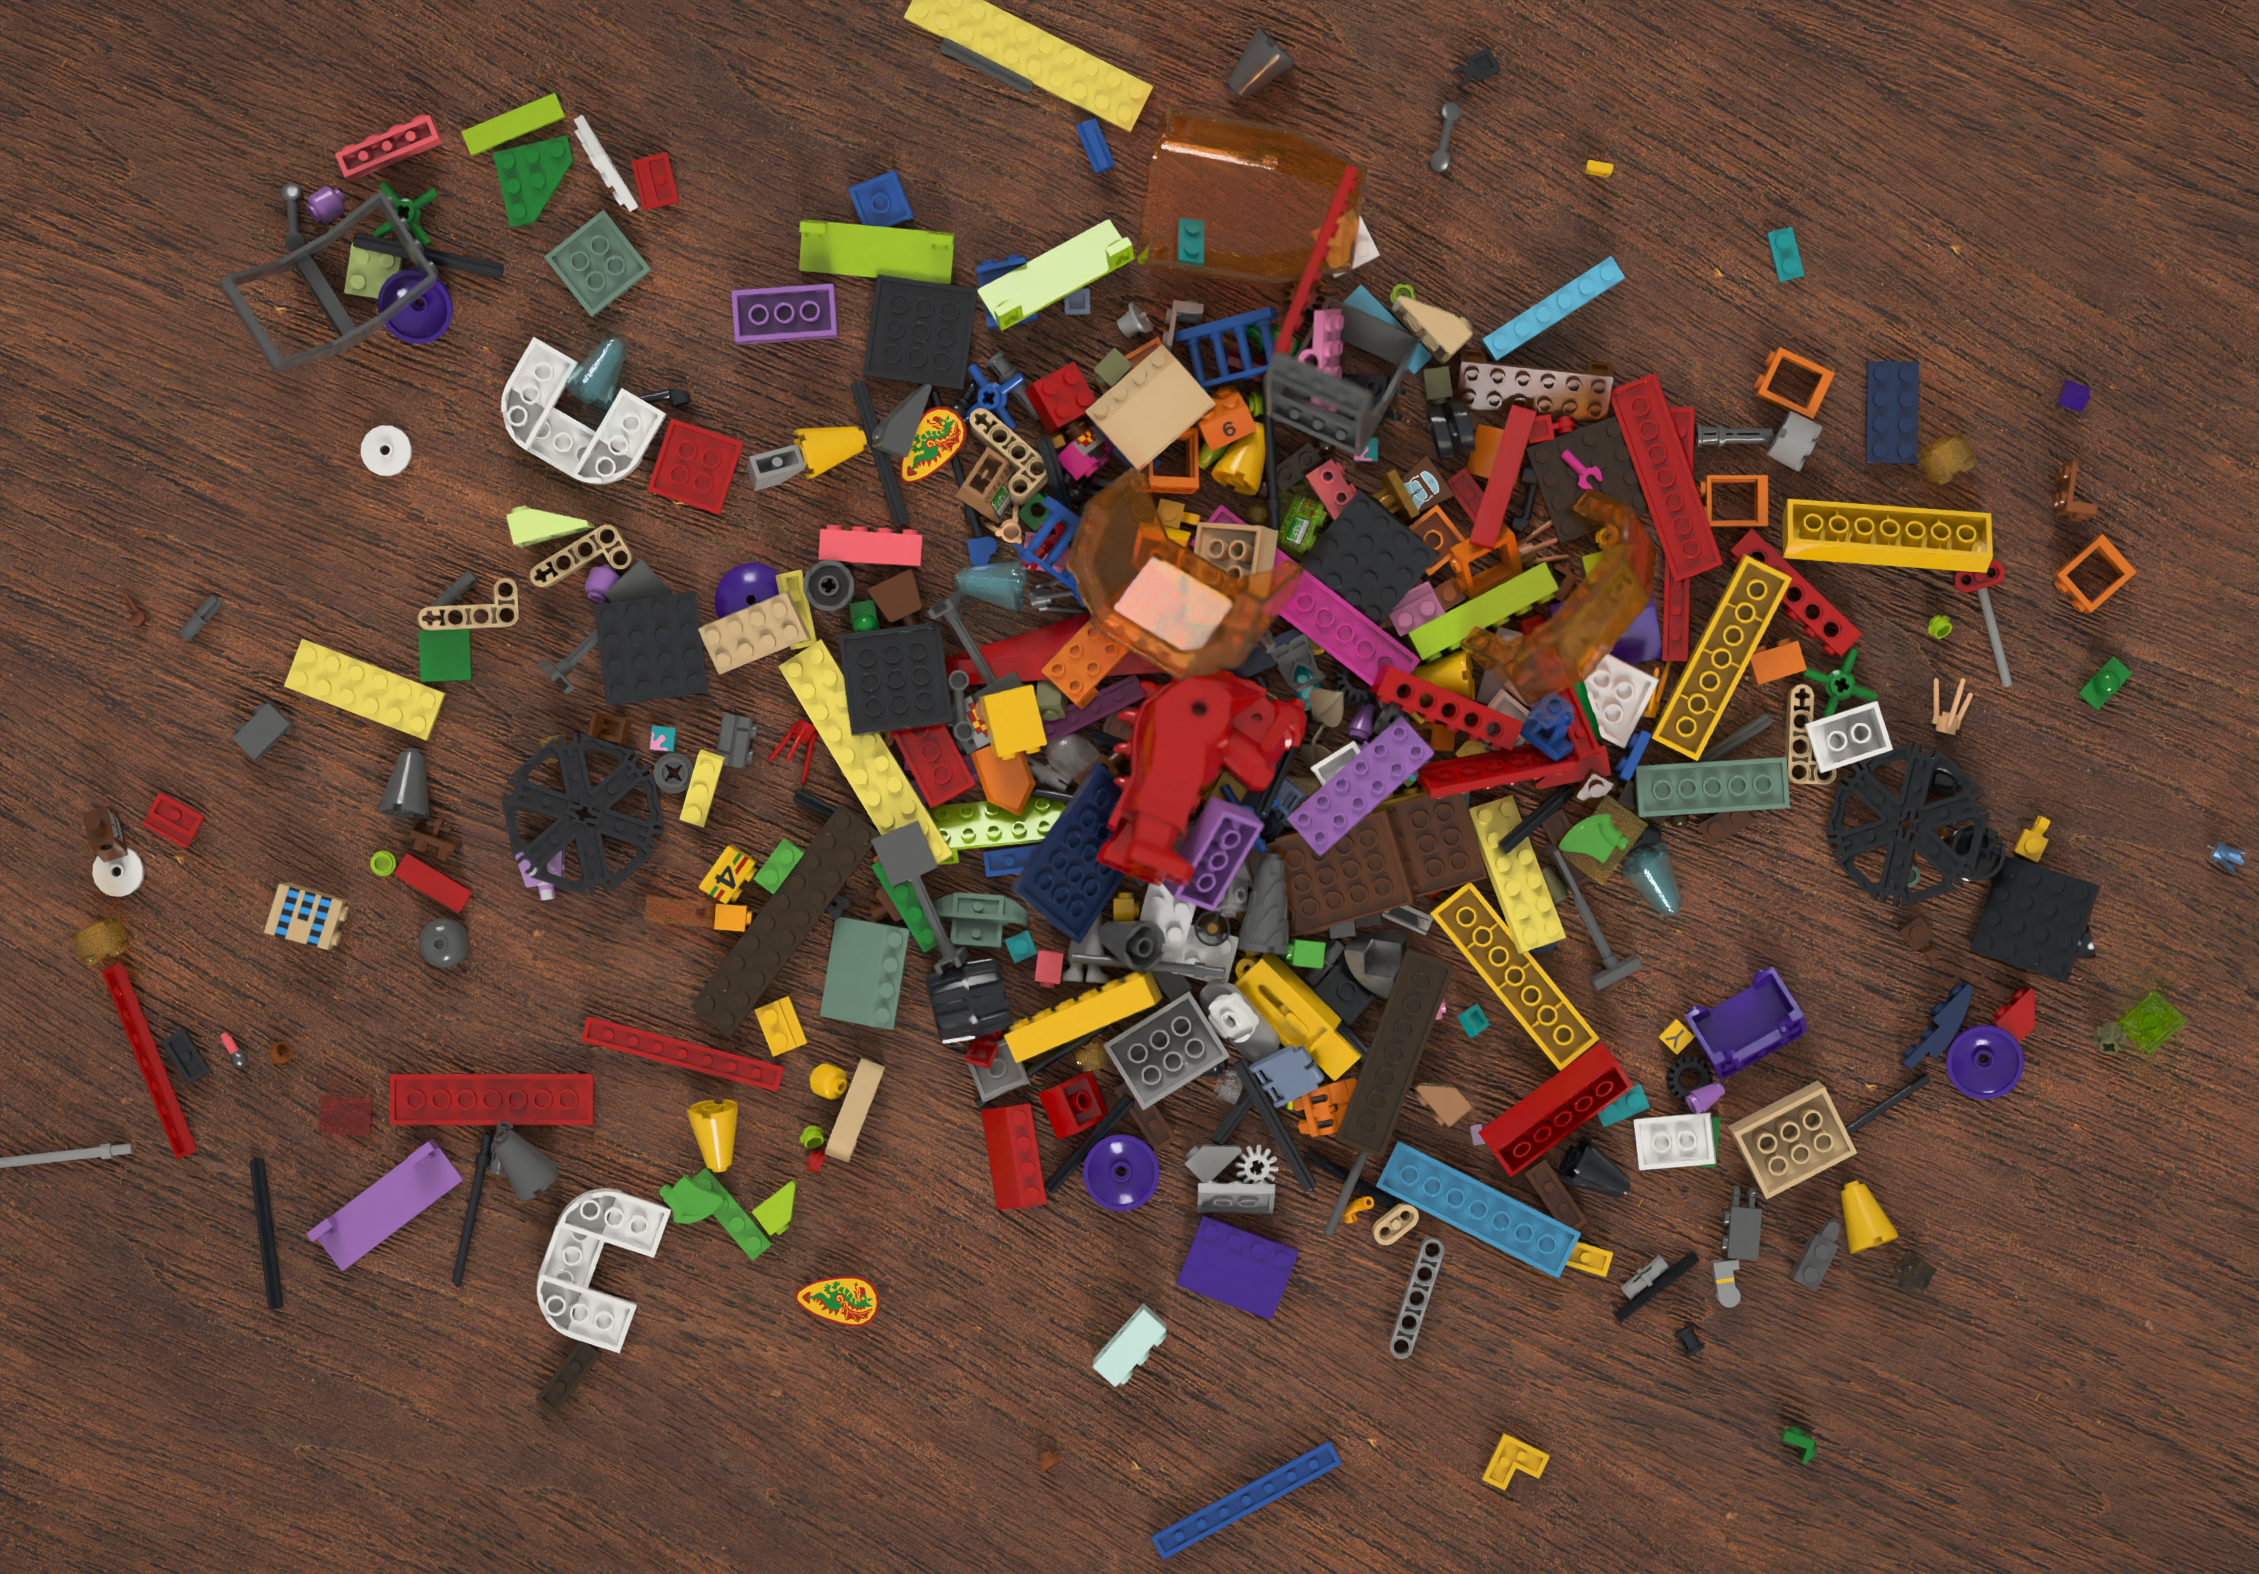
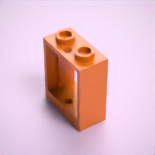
M1781 347L1777 348L1775 352L1770 351L1764 363L1768 367L1764 375L1759 374L1753 388L1757 389L1754 396L1788 412L1792 411L1809 420H1813L1835 373ZM1781 358L1819 375L1805 407H1801L1767 390Z
M1189 427L1175 440L1186 441V477L1153 476L1152 460L1143 468V492L1193 494L1199 488L1198 428Z
M1707 475L1703 477V481H1700L1699 495L1703 497V506L1711 528H1765L1768 526V475ZM1754 483V520L1712 521V484Z
M1503 522L1494 548L1499 549L1501 562L1473 577L1471 576L1468 563L1492 550L1469 544L1470 538L1449 548L1452 558L1449 562L1456 574V579H1454L1456 588L1460 593L1464 592L1470 599L1523 573L1515 534Z
M2101 534L2092 539L2054 573L2052 577L2056 580L2054 582L2056 588L2063 594L2067 593L2073 599L2071 601L2073 607L2078 612L2087 614L2092 613L2136 573V570L2111 542ZM2096 549L2119 577L2090 602L2067 577V574Z

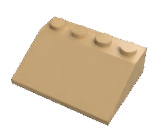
M1401 295L1396 299L1390 310L1412 334L1420 337V343L1442 366L1473 335L1470 331L1472 326L1465 318H1458L1454 314Z
M1161 344L1085 412L1097 428L1139 472L1215 406L1216 403L1180 362Z
M1198 522L1184 623L1264 632L1278 531L1263 526Z
M1818 1080L1728 1126L1741 1155L1766 1199L1857 1153L1825 1086Z

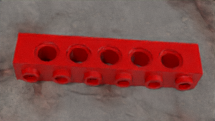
M1753 529L1747 530L1727 551L1731 556L1729 560L1736 567L1743 554L1751 556L1752 553H1758L1762 558V563L1792 578L1780 601L1786 608L1784 612L1793 621L1798 619L1804 625L1803 631L1812 639L1818 638L1823 643L1821 648L1831 657L1833 655L1836 657L1842 656L1862 635L1856 627ZM1789 588H1795L1798 591L1799 596L1795 602L1787 598ZM1808 605L1814 606L1817 610V615L1814 619H1809L1805 614V609ZM1826 623H1831L1835 627V633L1832 637H1828L1824 633L1823 629Z
M1385 663L1381 664L1370 691L1378 694L1376 699L1388 705H1390L1391 701L1400 704L1398 708L1410 714H1413L1414 710L1423 713L1422 719L1434 724L1436 720L1445 723L1443 728L1458 733L1459 729L1466 731L1465 737L1479 743L1481 738L1489 741V747L1502 752L1503 748L1512 751L1524 724L1515 718ZM1401 684H1405V693L1398 696L1397 688ZM1427 693V703L1423 706H1420V697L1423 694ZM1449 703L1450 711L1448 714L1443 715L1442 707ZM1468 713H1472V721L1465 725V716ZM1494 722V731L1487 734L1488 724Z

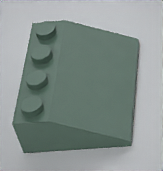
M846 917L835 919L820 1016L893 1030L896 1024L910 929L908 927Z

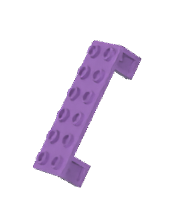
M1400 716L1287 817V820L1315 852L1321 856L1434 755V752L1411 725Z
M432 1139L335 1214L318 1224L307 1233V1236L312 1242L318 1239L339 1269L343 1271L463 1180V1177L436 1141Z

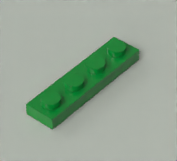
M878 861L871 866L922 951L925 953L937 946L938 941L912 882L906 880L891 887L881 862Z

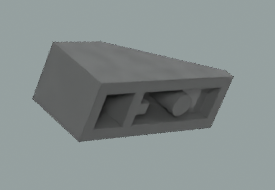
M918 385L880 422L872 435L874 440L873 448L898 458L908 457L932 385Z

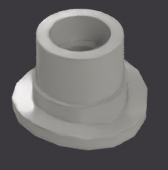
M1130 302L1128 304L1129 310L1117 320L1118 327L1127 338H1131L1138 332H1151L1153 325L1147 317V313L1143 312L1134 302Z

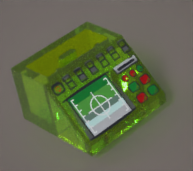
M1295 495L1278 533L1277 544L1300 554H1303L1305 550L1310 551L1317 537L1312 533L1315 527L1320 528L1327 512L1323 511L1325 505Z

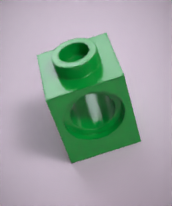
M1036 492L1018 512V517L1035 533L1039 525L1048 518L1049 515L1047 513L1049 509L1045 507L1046 511L1042 517H1034L1031 514V508L1035 504H1042L1046 497L1049 496L1046 493L1041 496Z

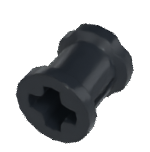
M1693 1324L1686 1325L1673 1334L1684 1348L1685 1357L1692 1356L1705 1347V1344L1703 1342L1700 1343L1696 1336Z

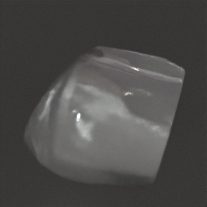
M1076 734L1057 737L1049 741L1046 748V758L1049 764L1069 782L1099 757L1097 749L1088 740Z

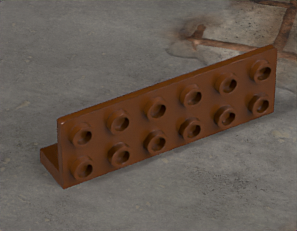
M1461 348L1456 399L1461 398L1465 408L1510 413L1512 405L1536 411L1537 416L1551 414V417L1557 418L1571 416L1572 419L1600 422L1607 419L1614 378L1613 366L1611 363L1587 361L1586 372L1492 363L1487 362L1486 351Z

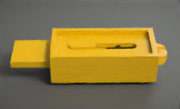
M1274 952L1264 953L1259 959L1253 956H1246L1238 962L1235 969L1238 979L1233 985L1244 994L1278 1034L1280 1042L1285 1047L1292 1044L1295 1048L1303 1045L1312 1060L1334 1081L1361 1057L1335 1030L1342 1019ZM1249 965L1250 968L1245 970L1244 967Z

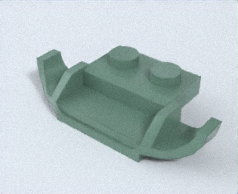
M954 892V894L943 896L933 902L939 918L952 922L950 941H952L954 947L966 946L969 948L1001 950L1003 925L1015 923L1028 927V912L1015 901L1004 897V895Z

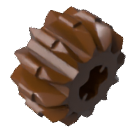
M1293 279L1289 281L1293 289L1289 287L1283 288V292L1290 295L1281 298V302H1290L1284 308L1285 312H1288L1298 288L1297 283ZM1320 284L1309 289V292L1313 293L1308 307L1303 306L1301 309V315L1304 316L1303 320L1307 318L1306 311L1314 317L1313 307L1321 309L1323 306L1320 302L1316 301L1322 300L1325 297L1322 293L1316 294L1321 289Z

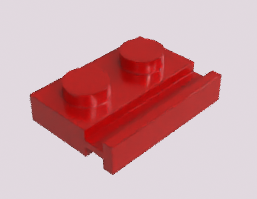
M667 152L643 157L638 160H631L644 211L680 203Z
M159 792L142 825L187 849L206 816L163 792Z

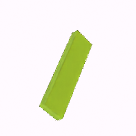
M553 93L466 129L461 133L471 156H475L566 117L556 93Z

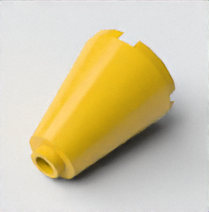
M1254 422L1257 428L1256 431L1235 440L1213 467L1211 476L1221 485L1226 487L1229 483L1235 487V492L1245 495H1256L1260 489L1266 455L1264 424Z
M857 426L794 430V435L799 437V439L794 440V443L798 444L804 464L807 467L808 473H804L807 479L814 478L864 450L863 445L867 444L864 431H859Z
M1461 650L1420 665L1411 673L1415 677L1467 699L1475 698V679H1472L1471 671L1473 670V664L1468 650Z
M722 1099L723 1104H715L714 1100H707L691 1105L690 1110L687 1109V1115L706 1167L712 1169L713 1172L726 1171L727 1167L732 1164L738 1115V1103L734 1100Z
M1857 1180L1844 1185L1845 1190L1841 1191V1199L1850 1253H1858L1867 1250V1248L1876 1247L1898 1237L1897 1231L1865 1183L1859 1185Z

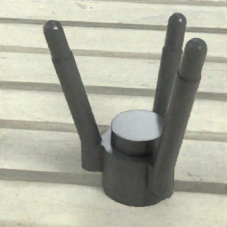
M1058 579L1036 584V588L1030 589L1032 609L1039 608L1040 612L1085 613L1084 609L1048 605L1052 604V598L1072 596L1074 594L1072 590L1051 593V589H1046L1062 583Z

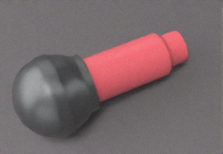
M227 1032L220 1035L224 1046L230 1053L231 1064L236 1068H242L247 1065L248 1055L239 1050L232 1037Z

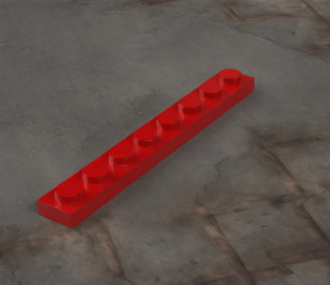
M1347 165L1342 174L1272 350V357L1277 350L1289 354L1295 339L1290 337L1294 329L1298 331L1304 317L1300 315L1303 306L1307 308L1313 295V293L1309 292L1312 283L1316 285L1322 272V270L1318 269L1321 260L1326 261L1331 247L1327 246L1330 237L1335 238L1340 224L1336 223L1338 216H1344L1349 201L1345 200L1347 193H1353L1358 181L1354 177L1357 168Z
M123 963L113 965L101 972L177 1160L197 1152L195 1139L189 1132L185 1114L180 1109L176 1099V1092L167 1076V1069L160 1059L157 1044L152 1039L147 1019L143 1016L140 1009L138 996L134 993L130 984L129 974L124 968Z
M587 1016L581 1041L776 1092L779 1091L785 1068L773 1063Z

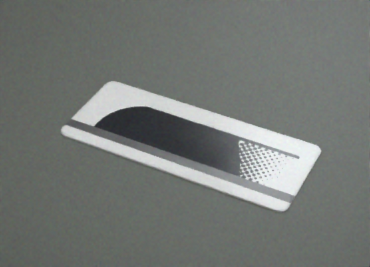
M1408 905L1382 913L1383 917L1423 935L1427 934L1433 921L1432 916Z

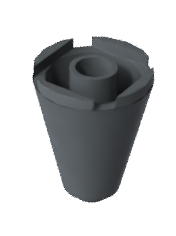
M1258 28L1227 80V83L1230 85L1227 90L1237 99L1241 96L1246 99L1291 68L1296 61L1269 34Z
M406 748L405 752H400L378 805V811H381L382 814L400 819H406V816L412 817L413 815H415L414 820L429 819L426 759L420 750Z
M1108 921L1099 930L1098 937L1100 943L1134 971H1149L1158 964L1164 952H1161L1162 943L1165 944V936L1157 924L1149 921Z
M502 1130L495 1135L492 1146L519 1200L532 1199L536 1196L533 1192L539 1188L544 1191L559 1175V1170L557 1169L559 1166L513 1130Z

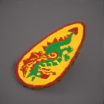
M937 406L929 409L922 415L908 457H903L901 460L900 477L904 483H914L927 478L951 460L963 447L967 436V428L964 419L957 411L949 407Z
M840 1276L814 1281L795 1293L796 1302L811 1314L851 1327L865 1326L872 1322L877 1316L881 1304L879 1292L875 1285L867 1278L860 1276Z

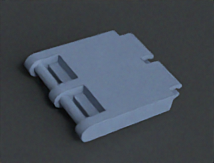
M1285 776L1276 797L1279 805L1271 810L1276 813L1277 819L1285 824L1287 817L1293 813L1301 799L1304 800L1307 794ZM1247 791L1242 799V804H1249L1255 807L1262 792ZM1278 831L1275 836H1280L1282 831Z
M1292 1044L1249 1066V1070L1255 1073L1261 1081L1262 1089L1267 1090L1274 1100L1273 1105L1275 1108L1319 1088V1082L1324 1080V1075L1315 1062L1311 1063L1312 1058L1303 1045L1295 1048ZM1259 1070H1262V1071L1264 1072V1074L1266 1075V1077L1268 1078V1080H1266V1079L1264 1078V1076L1261 1074V1072H1260ZM1272 1087H1274V1089L1276 1090V1092L1279 1094L1280 1097H1277V1096H1276V1094H1275L1274 1091L1272 1090Z

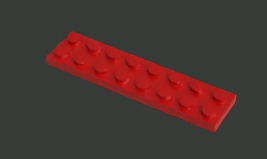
M1654 373L1612 389L1610 399L1674 581L1679 582L1723 566L1724 562L1657 374Z
M594 1073L390 1074V1125H497L501 1121L509 1122L512 1125H594Z

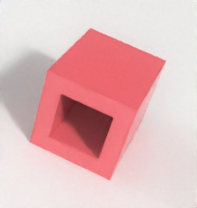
M1038 950L1035 981L1040 982L1039 986L1054 988L1055 984H1060L1064 953Z

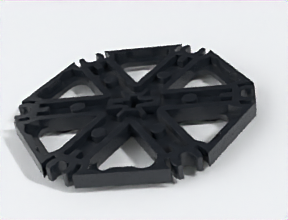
M579 732L580 743H577L578 738L575 733L571 734V744H565L561 735L557 740L560 746L558 748L554 737L509 777L517 779L519 783L514 780L507 781L506 784L513 786L515 792L513 794L503 793L502 797L512 800V803L505 802L504 800H501L513 858L522 852L523 855L517 859L516 863L520 864L523 860H527L530 863V868L525 873L530 874L536 868L538 869L537 872L530 878L584 896H588L586 893L587 885L589 886L590 895L594 896L595 885H601L604 893H607L609 887L606 882L609 881L611 891L614 890L657 852L648 849L647 846L653 849L659 848V844L654 843L651 837L654 834L663 835L664 832L660 829H654V826L664 829V823L653 771L643 777V774L648 771L650 766L646 765L643 769L636 767V761L641 756L636 755L630 761L628 760L629 757L636 751ZM589 749L612 755L618 760V767L592 790L584 753ZM546 758H556L559 762L565 794L530 783L528 779L529 773ZM640 786L645 790L650 815L647 820L643 821L610 810L609 808L633 787ZM582 808H586L587 814L596 819L585 818L583 821H580L579 815L576 812L570 811V809L581 811ZM519 809H527L557 820L535 840L526 844L520 840L515 814ZM601 835L635 846L637 855L620 871L616 873L610 872ZM574 839L582 872L580 879L576 881L554 875L547 870V863Z
M1911 743L1857 761L1862 765L1863 770L1853 764L1851 767L1856 771V776L1852 779L1845 774L1842 776L1849 785L1846 786L1839 780L1826 838L1837 835V838L1827 841L1828 845L1838 844L1839 846L1837 852L1830 854L1831 857L1839 858L1843 856L1841 859L1833 862L1875 901L1878 902L1880 894L1879 901L1885 904L1887 896L1892 895L1894 898L1893 906L1897 907L1901 901L1900 896H1902L1900 907H1904L1959 890L1953 885L1952 881L1954 880L1957 885L1963 886L1964 883L1960 881L1959 875L1962 872H1966L1971 877L1974 875L1969 868H1966L1967 864L1972 866L1975 871L1977 870L1990 812L1979 814V812L1989 809L1988 805H1977L1978 798L1984 797L1985 793L1976 792L1972 794L1974 791L1982 788L1940 749L1937 748V754L1933 758L1936 752L1935 747L1930 746L1929 752L1926 755H1922V745L1918 743L1914 749L1915 754H1913L1915 744ZM1904 759L1908 764L1900 798L1898 799L1876 779L1874 772L1881 765ZM1945 768L1962 784L1963 791L1961 794L1926 805L1936 769ZM1851 796H1857L1881 818V820L1849 830H1845L1842 826L1847 800ZM1910 818V822L1914 824V827L1904 832L1905 828L1901 826V823L1906 822ZM1970 820L1974 823L1975 830L1970 851L1966 855H1959L1934 832L1935 830ZM1888 845L1881 879L1879 882L1873 883L1855 867L1854 858L1859 854ZM1915 851L1942 875L1940 884L1916 892L1908 888Z

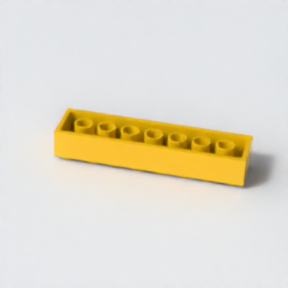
M1787 499L1782 514L1783 558L1982 573L1987 572L1993 558L1991 513Z
M1743 554L1651 733L1652 739L1698 761L1792 580L1790 576Z
M1472 883L1461 885L1428 912L1559 1071L1600 1039L1527 951L1518 954L1509 928Z

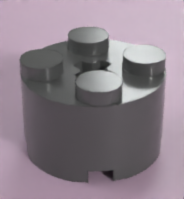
M823 560L813 565L807 571L803 581V590L806 598L814 607L825 612H837L846 608L853 600L856 592V581L852 572L842 563L834 560ZM829 579H832V583L836 585V589H832L831 593H827V589L823 587L824 583L827 584L829 582Z

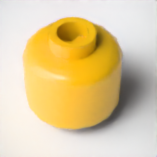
M825 1063L817 1066L811 1072L810 1086L815 1094L833 1100L839 1098L847 1088V1075L844 1070Z

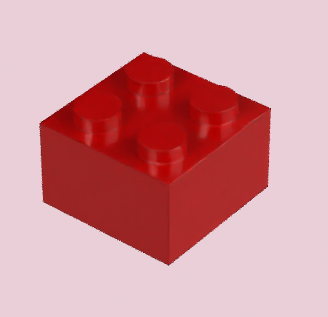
M1075 361L1032 383L1024 391L1049 435L1087 416L1085 411L1097 401Z

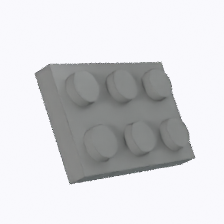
M1216 1181L1198 1183L1197 1213L1273 1214L1275 1184L1263 1181L1256 1182L1255 1184H1244L1240 1181H1233L1229 1184H1218Z

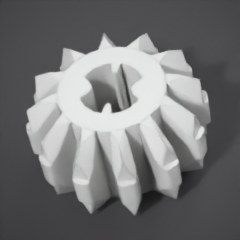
M1257 1145L1256 1153H1253L1252 1148L1248 1146V1156L1242 1152L1239 1154V1157L1244 1162H1235V1166L1244 1169L1236 1174L1237 1177L1247 1175L1243 1180L1244 1184H1248L1251 1179L1253 1180L1252 1184H1255L1258 1180L1266 1182L1265 1177L1274 1181L1275 1177L1269 1171L1276 1172L1278 1167L1269 1164L1276 1162L1277 1158L1272 1156L1267 1159L1271 1152L1269 1148L1261 1154V1145ZM1258 1160L1259 1164L1263 1162L1264 1165L1261 1166V1172L1256 1173L1255 1170L1253 1172L1250 1170L1253 1167V1161Z

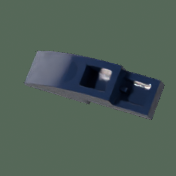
M1957 983L1948 992L1950 996L1944 1002L1939 1001L1930 1010L1932 1014L1928 1019L1934 1026L1927 1027L1919 1035L1921 1039L1915 1045L1910 1044L1901 1053L1903 1057L1899 1061L1907 1069L1911 1070L1926 1054L1937 1059L1952 1041L1968 1009L1972 986L1969 983Z

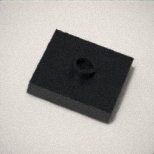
M1345 956L1341 958L1313 990L1342 1019L1341 1021L1347 1027L1358 1018L1377 996V994L1368 990L1355 978L1348 967Z

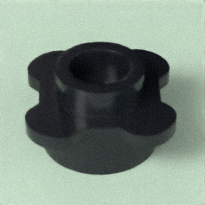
M1270 810L1267 818H1259L1264 825L1260 834L1264 835V839L1267 841H1272L1274 835L1284 829V823L1277 819L1276 813L1273 810Z
M838 893L826 911L831 914L832 919H839L841 912L850 906V901ZM833 902H837L836 907L832 905Z

